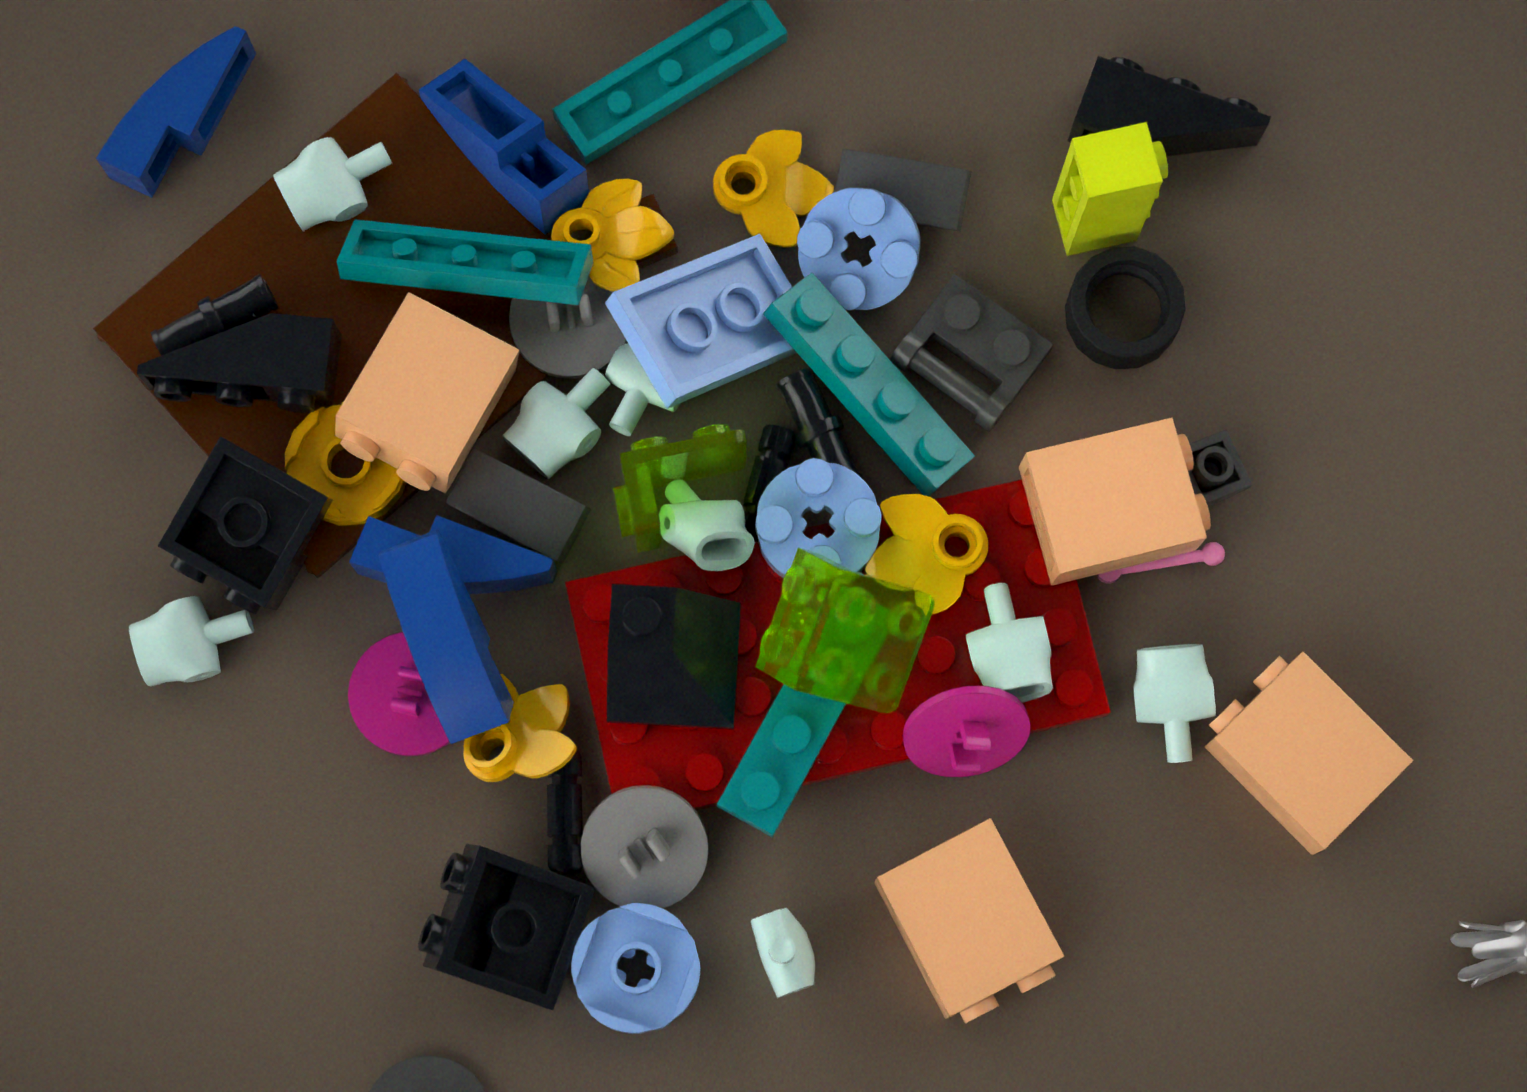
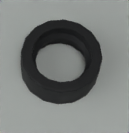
M1135 246L1112 247L1092 256L1076 273L1065 304L1066 327L1076 347L1093 362L1113 369L1139 368L1158 359L1174 341L1186 311L1184 287L1174 268L1156 253ZM1113 275H1129L1143 280L1154 289L1160 300L1161 315L1157 326L1148 336L1135 342H1121L1105 336L1095 327L1090 317L1089 300L1092 291L1102 280Z

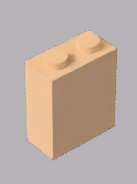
M408 292L337 412L335 436L341 439V445L354 456L369 462L378 458L397 468L398 476L408 484L425 491H429L431 487H434L446 494L516 371L519 349Z
M1173 418L1026 452L1019 465V471L1051 586L1196 551L1207 538L1205 531L1211 528L1208 505L1201 493L1194 494L1188 471L1193 470L1194 466L1191 446L1185 434L1177 435Z
M1302 651L1289 664L1281 656H1278L1253 681L1261 691L1245 707L1236 699L1230 703L1209 724L1217 735L1204 747L1311 855L1325 850L1414 760Z
M991 818L876 878L874 884L945 1019L959 1012L966 1024L999 1006L994 993L1015 982L1021 993H1024L1056 976L1050 964L1063 958L1064 954Z

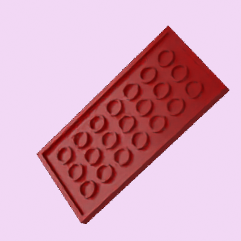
M1022 479L935 499L948 515L963 514L975 519L983 527L988 538V553L985 561L978 570L965 576L960 598L947 610L933 615L918 616L913 606L912 589L896 590L886 588L868 577L865 573V568L851 580L841 583L895 612V617L802 786L910 762L911 760L907 756L904 747L903 729L912 712L929 698L944 691L966 686H983L978 674L973 669L966 634L991 625L984 589L995 583L1008 584L1016 619L1043 616L1052 651L1050 658L1052 691L1040 698L1023 702L1030 721L1029 734L1106 717L1111 713L1078 582L1073 580L1051 586ZM883 515L881 516L877 548L888 538L894 536ZM829 523L807 527L803 533L810 539H813L819 533L829 538L835 530L831 528ZM951 537L944 543L945 550L953 557H961L968 551L967 543L962 538ZM755 542L753 551L745 563L729 570H703L688 556L682 555L566 581V590L611 794L632 786L650 785L665 788L680 795L695 810L717 806L720 797L839 584L834 586L830 584L827 586L813 585V587H805L790 583L779 576L767 564L762 556L758 542ZM612 584L676 587L741 603L734 730L607 723V663Z

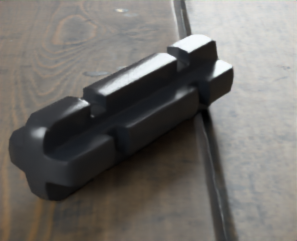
M769 424L763 428L758 445V451L761 452V456L755 457L743 501V506L746 507V511H744L745 528L754 538V542H758L755 524L761 495L768 484L778 474L787 469L788 464L785 463V459H790L795 442L794 431L779 425Z
M579 750L576 751L572 759L565 766L548 775V778H552V784L547 785V836L552 838V845H548V868L551 872L558 874L580 872L583 867L581 844H578V837H582L583 834L582 786L577 784V778L582 777V756Z

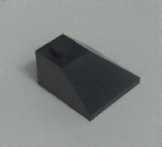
M612 584L607 663V723L734 730L741 603L676 587Z

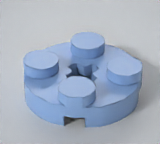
M850 187L842 189L823 198L808 213L804 225L797 235L800 269L804 278L813 273L845 310H870L891 302L910 284L919 263L920 233L912 214L897 198L872 188ZM851 232H855L859 238H865L870 235L875 241L876 246L869 251L872 262L866 266H863L857 259L848 262L843 254V251L849 247L846 236Z
M812 458L805 460L800 465L787 468L768 484L758 503L755 530L763 558L771 569L783 579L795 585L813 587V585L827 586L830 584L834 586L851 580L866 567L878 545L882 514L874 493L858 474L840 464L827 463L822 459ZM810 510L816 514L826 510L832 515L829 525L835 530L833 535L827 538L819 533L813 539L806 537L803 532L807 527V522L802 516Z
M631 903L609 910L587 925L575 945L571 972L577 995L592 1017L613 1030L629 1034H641L665 1028L686 1011L698 989L701 965L694 939L676 916L658 906ZM637 950L648 953L647 965L655 969L654 975L651 980L640 979L637 987H630L625 984L626 973L618 969L619 961L622 957L632 959Z

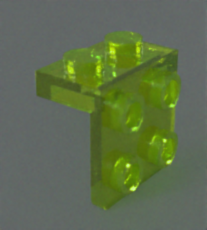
M715 424L695 430L692 433V439L668 443L667 437H650L632 443L630 445L631 451L619 453L623 485L613 487L622 538L634 535L637 553L662 548L660 519L653 488L667 486L670 482L677 479L687 482L744 469L746 467L747 455L745 430L730 431L728 424Z
M798 548L792 566L784 576L782 594L770 627L762 637L760 655L755 667L795 691L882 713H891L898 707L935 606L934 599L924 591L852 571L819 553Z

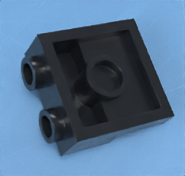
M220 436L159 542L158 547L175 556L170 566L183 575L202 584L207 576H210L228 586L223 597L253 614H257L261 606L267 609L278 610L308 557L303 552L333 499Z
M466 844L463 854L454 852L449 857L443 870L440 887L443 890L449 891L441 916L431 914L422 929L418 949L427 953L423 966L531 1004L554 1010L596 888L486 847Z

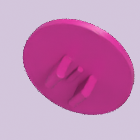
M404 633L392 634L377 641L360 657L349 681L348 702L356 726L372 744L395 755L421 756L445 747L450 742L419 675Z
M988 686L959 687L937 694L918 706L905 723L903 742L907 756L920 769L938 776L968 777L994 770L1014 758L1028 740L1030 721L1023 703L1007 691Z

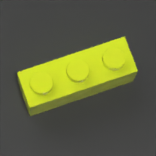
M1147 122L1072 138L1052 198L1067 256L1137 241L1146 219L1150 218L1152 205L1155 199L1159 197V189L1163 179L1168 177V162L1161 141L1152 142Z

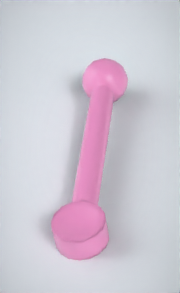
M1209 542L1201 550L1098 574L1097 577L1101 582L1111 584L1116 582L1120 575L1198 562L1216 566L1223 562L1225 550L1219 543Z

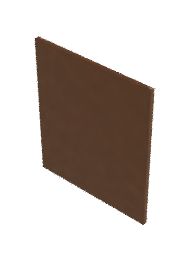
M396 72L317 139L334 138L347 158L382 142L392 164L360 180L368 203L367 208L363 212L345 221L329 220L302 231L278 188L274 177H272L93 329L97 333V338L105 342L148 389L137 375L138 365L162 356L150 332L155 329L159 330L198 309L197 301L207 296L214 300L253 279L255 275L260 273L279 305V309L272 310L267 314L275 313L330 318L334 320L342 338L333 405H341L340 402L345 401L408 292L517 348L512 338L509 324V311L513 298L340 279L336 261L354 219L551 240V236L548 233L544 235L488 182L441 127L421 98L408 85V81L400 77ZM520 352L516 371L477 440L516 407L535 384L545 381L550 377V375L539 371L529 364ZM148 389V391L154 396V390ZM192 394L191 400L187 402L168 401L154 396L208 457L221 436L287 473L285 469V451L292 432L309 414L280 409L277 407L278 402L253 400V406L232 407L216 402V396ZM315 405V410L324 406ZM343 449L333 457L331 472L339 478H351L361 471L364 460ZM406 483L401 498L386 514L376 519L384 522L420 489ZM322 520L303 554L308 556L304 562L307 572L314 574L317 578L322 576L356 546L365 524L338 526Z

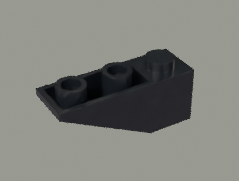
M1098 56L1074 119L1068 142L1071 143L1072 138L1147 122L1152 142L1161 141L1166 156L1257 146L1269 124L1271 116L1258 112V108L1246 100L1233 97L1223 100L1203 93L1198 85L1189 80L1178 77H1171L1166 80L1146 73L1138 63L1122 57H1113L1109 60Z
M270 313L138 365L137 375L149 390H154V396L168 401L187 402L191 400L192 394L216 396V402L232 407L253 406V400L278 402L277 407L286 411L311 413L315 411V405H333L342 335L334 320L330 318Z

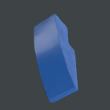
M234 26L202 44L173 65L140 96L117 124L96 157L109 179L152 198L180 146L202 156L256 55V51L245 30Z
M463 59L419 89L421 100L463 154L488 182L544 235L552 230L555 221L563 213L582 207L589 194L586 169L546 138L544 120L467 59Z
M436 515L429 532L436 529L439 530L469 594L517 591L554 582L558 572L554 559ZM368 516L349 563L358 575L386 583L378 556L380 551L420 535Z
M436 529L380 551L378 555L402 631L430 701L450 744L508 723L513 708V699L489 652L490 637L439 530Z

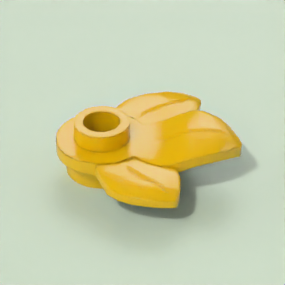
M772 130L759 135L751 144L746 154L734 155L724 160L716 169L713 177V191L719 204L727 211L741 215L751 236L761 234L766 244L782 248L798 246L797 235L800 231V225L797 217L808 215L819 201L834 193V186L826 177L817 170L797 162L801 153L802 134L792 130ZM745 178L750 180L755 187L750 193L742 195L733 190L732 184L738 179Z
M615 179L593 188L587 195L581 208H575L563 213L552 227L551 240L590 244L592 247L593 265L589 278L596 286L602 289L617 291L640 282L639 267L636 261L665 247L674 239V230L659 213L647 207L639 206L642 198V183L640 181ZM578 230H588L593 233L590 238L583 241L571 237V234Z
M902 494L885 499L881 502L880 509L884 520L894 536L888 538L875 550L866 565V575L886 588L896 590L912 589L913 606L918 616L933 615L947 610L960 598L965 576L974 573L985 561L988 553V538L985 530L975 519L963 514L948 515L943 507L930 496ZM951 537H959L967 543L968 551L961 557H953L945 550L944 543Z
M501 674L514 702L510 720L506 724L464 740L463 757L468 770L482 781L499 782L509 778L514 773L527 778L537 779L561 769L572 759L577 751V746L566 735L560 733L569 715L570 700L568 689L563 684L539 687L518 695L511 681ZM504 745L500 755L489 761L491 751L498 746Z

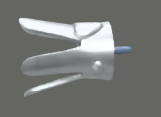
M1519 920L1494 926L1459 921V925L1465 928L1482 931L1455 933L1450 937L1451 942L1458 947L1472 948V954L1477 959L1488 960L1461 969L1458 973V980L1464 982L1475 980L1471 984V987L1474 988L1512 972L1527 974V922Z

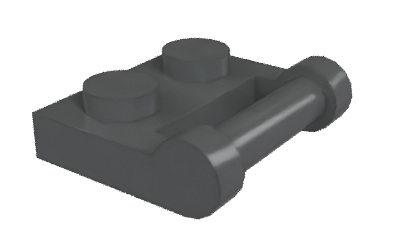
M954 274L913 329L897 346L890 361L904 372L910 368L975 414L974 422L990 432L1050 353L1053 343ZM932 338L999 386L998 389L990 396L925 350V346Z

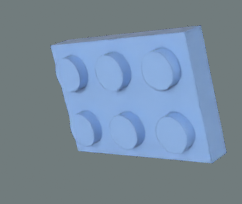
M761 234L614 291L605 302L667 409L797 353L763 315L769 305L792 288Z

